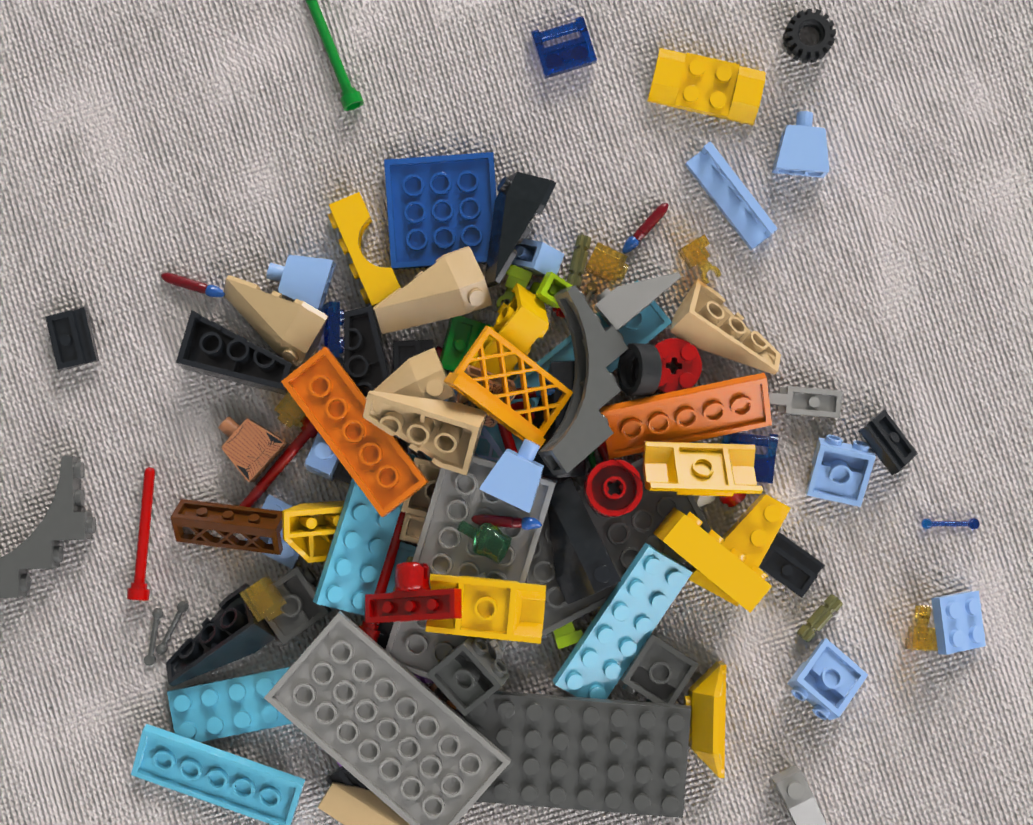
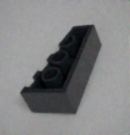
M372 305L344 312V370L365 398L370 390L376 389L390 376L380 329Z
M191 310L176 363L182 369L289 396V392L281 381L296 370L292 363Z

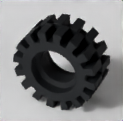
M807 9L806 12H803V10L799 11L796 16L794 15L785 28L786 30L783 34V38H785L783 42L784 48L788 47L787 53L789 55L792 53L795 55L794 60L798 61L801 58L802 63H807L808 60H811V63L816 62L818 58L822 59L834 44V36L836 35V29H832L834 22L833 20L830 22L827 20L829 18L827 14L824 16L820 15L821 10L817 9L815 13L812 12V9ZM804 27L815 28L819 33V42L811 46L805 45L800 40V30Z

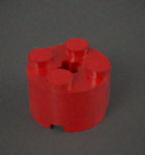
M669 338L657 343L655 347L661 357L662 375L656 391L664 394L692 388L698 381L702 371V361L697 348L679 338ZM671 360L674 361L676 366H679V369L674 374H671V370L666 368V365Z
M617 459L606 460L596 465L587 475L584 484V494L588 504L594 511L603 516L617 517L625 515L636 508L643 495V484L640 473L630 463ZM617 482L619 484L617 487L620 491L619 494L614 493L610 495L608 493L609 487L606 486L607 483Z

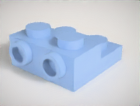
M826 435L825 439L818 437L811 462L812 470L805 491L806 495L861 507L876 458L874 451L868 443L855 440L852 445L843 443V439L835 435Z
M825 638L820 641L808 660L801 663L787 684L793 688L791 693L795 698L800 701L807 700L814 707L812 711L817 717L822 720H833L841 716L868 674Z

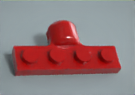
M403 562L397 564L395 568L396 588L394 592L365 595V623L461 619L462 591L457 588L431 590L429 587V566L426 563Z

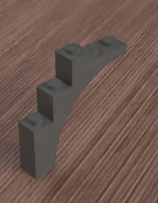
M576 285L562 289L554 295L565 316L571 334L575 369L573 394L571 395L563 421L553 437L538 452L553 475L568 474L613 434L607 418L599 412V409L621 390L616 384L614 375L606 367L628 349L622 334L614 326L602 327L600 318L593 313L586 302L584 294L578 290Z
M61 456L60 479L54 499L44 519L24 542L12 552L0 558V598L27 596V591L31 587V578L27 574V569H53L60 567V562L63 561L64 550L60 546V540L93 539V534L96 532V518L92 517V511L81 512V506L85 504V492L81 489V478H84L85 466L81 462V457Z

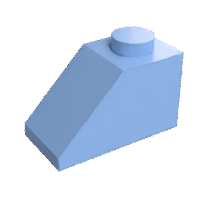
M524 239L514 248L517 250V255L512 265L533 272V275L544 277L546 272H553L557 275L564 253L544 242Z

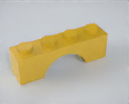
M357 192L329 204L332 213L327 215L333 229L339 228L342 238L338 239L343 253H349L353 263L349 264L355 280L360 278L364 288L360 289V293L365 304L371 303L372 307H375L401 287L392 268L375 266L363 256L361 249L362 236L373 221L360 192Z

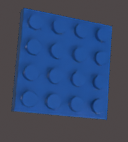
M494 153L385 159L391 268L399 270L431 267L442 255L467 246L471 248L478 264L487 263L494 204L497 197Z

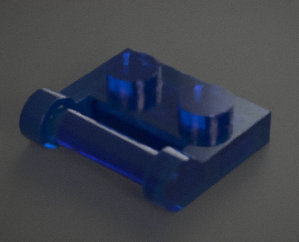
M583 16L575 18L574 22L541 32L539 30L530 32L545 79L597 63ZM576 32L580 36L579 38L546 48L543 42Z
M329 301L321 306V312L328 316L324 328V347H328L335 357H340V354L344 352V338L340 337V326L344 325V310L340 309V302Z
M733 433L721 436L720 444L737 443L766 447V455L755 454L754 471L756 482L773 484L778 434L769 433L768 436Z

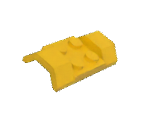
M659 48L647 101L753 126L761 102L766 72L688 52L685 54Z
M645 441L643 454L645 489L649 491H673L677 495L733 496L734 493L762 494V486L757 485L754 471L755 445Z
M430 574L431 590L461 589L462 618L427 620L425 632L541 644L546 585L470 576Z

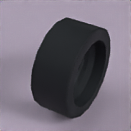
M629 343L627 345L628 349L620 355L618 362V381L621 390L627 396H651L656 392L662 375L660 354L652 344Z

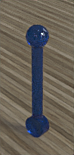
M925 518L921 523L924 529H930L932 526L977 529L980 525L979 521L975 518H971L968 521H931L929 518Z

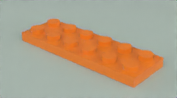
M328 347L322 348L281 381L381 517L388 515L429 483L395 436L389 435L363 418L367 399Z
M765 373L606 405L600 408V413L607 418L609 427L613 431V434L605 440L609 459L644 452L645 441L690 443L772 425L768 383Z

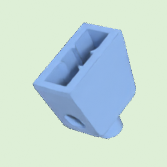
M797 112L796 125H786L783 129L772 173L824 178L829 173L826 130L821 127H812V112Z
M288 255L285 266L270 263L266 278L280 282L278 292L282 293V296L292 301H295V299L304 301L322 312L336 264L330 259Z
M318 432L306 458L305 467L307 471L333 482L335 478L333 475L340 461Z
M524 439L518 453L507 449L484 480L479 490L530 513L544 465L534 461L540 445Z

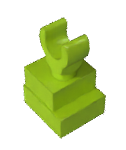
M511 264L505 276H508L505 284L507 289L504 295L497 300V307L501 306L503 300L511 301L515 293L512 292V289L516 283L527 289L533 272Z
M546 272L542 282H533L529 291L536 294V298L550 307L560 308L554 295L572 285L553 272Z
M573 622L553 631L558 649L578 643L583 636L582 629L575 631Z

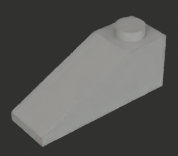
M678 272L618 286L612 291L607 288L595 298L598 303L595 304L594 309L609 326H614L619 331L681 278V275Z
M796 765L771 777L794 825H827L802 771Z

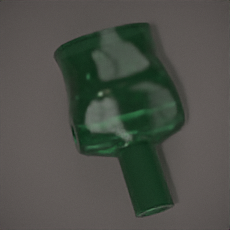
M463 520L457 528L458 531L473 539L472 549L475 554L490 558L497 564L507 554L512 538L505 535L498 527L485 522L477 529Z

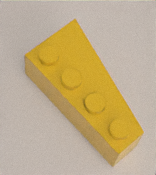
M516 283L512 289L515 296L509 305L503 302L497 311L499 315L496 319V324L494 327L491 326V328L527 356L535 340L542 338L547 332L549 321L544 302L536 298L535 294ZM488 336L483 343L484 355L498 353L496 341ZM513 354L504 356L506 372L514 371L515 365L518 362L517 357ZM498 357L485 359L488 372L493 374L500 373ZM479 360L470 362L469 365L480 369Z
M760 494L737 519L736 523L723 534L722 538L725 541L722 545L729 551L734 547L746 557L743 563L751 569L754 565L759 568L791 508L767 494ZM695 567L691 570L693 573L688 580L735 606L739 605V603Z
M673 508L653 534L751 613L772 587L765 581L768 575L756 565L751 569L743 563L746 557L734 547L730 551L722 545L725 540L711 529L707 533L700 527L703 522L693 513L689 512L685 515L676 508Z

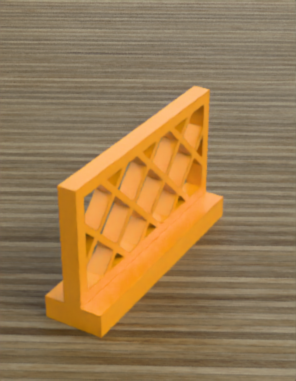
M489 326L484 327L453 373L450 372L444 380L447 385L479 409L487 411V415L520 440L528 439L540 445V448L546 440L543 438L573 394L570 389ZM488 336L496 341L498 353L484 355L483 343ZM513 354L518 359L519 370L506 372L504 356ZM498 357L500 373L487 375L485 359ZM479 360L481 376L471 378L464 371L470 362ZM531 371L538 373L540 386L527 388L525 373ZM520 374L521 390L509 392L507 376ZM501 377L503 393L493 395L489 391L488 379ZM476 381H482L483 386ZM556 387L563 394L556 403L548 404L546 389ZM541 390L543 406L530 408L528 392ZM522 394L524 409L514 411L511 408L509 396ZM543 410L544 422L538 429L532 424L531 412Z

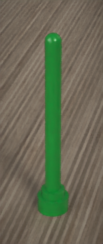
M305 0L341 87L340 102L344 111L357 109L364 104V100L360 91H357L350 83L317 0Z

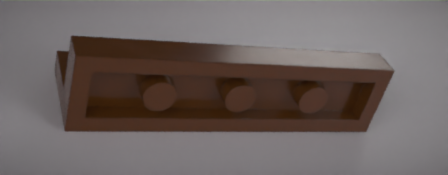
M181 499L170 516L176 542L281 555L283 551L280 535L282 530V511ZM183 527H189L195 534L184 533ZM207 530H214L222 537H214ZM233 534H242L248 540H239ZM259 537H270L273 544L265 543Z

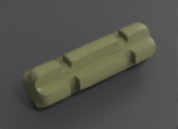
M587 235L577 236L575 243L577 248L574 249L569 269L571 273L568 274L566 281L572 286L576 285L578 289L581 286L583 278L581 274L584 273L588 257L587 249L590 248L592 240Z
M829 595L824 601L825 605H820L807 620V625L803 624L797 631V634L804 641L810 642L816 636L815 632H819L834 616L832 613L834 611L837 612L842 607L843 603L837 596Z

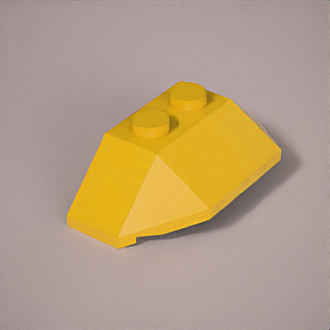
M345 500L303 503L283 510V540L307 563L326 561Z
M716 661L688 688V696H684L683 705H691L688 746L718 778H725L727 665L722 661Z

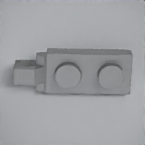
M786 386L779 387V393L769 392L770 405H778L777 412H783L784 414L839 419L841 416L842 391Z

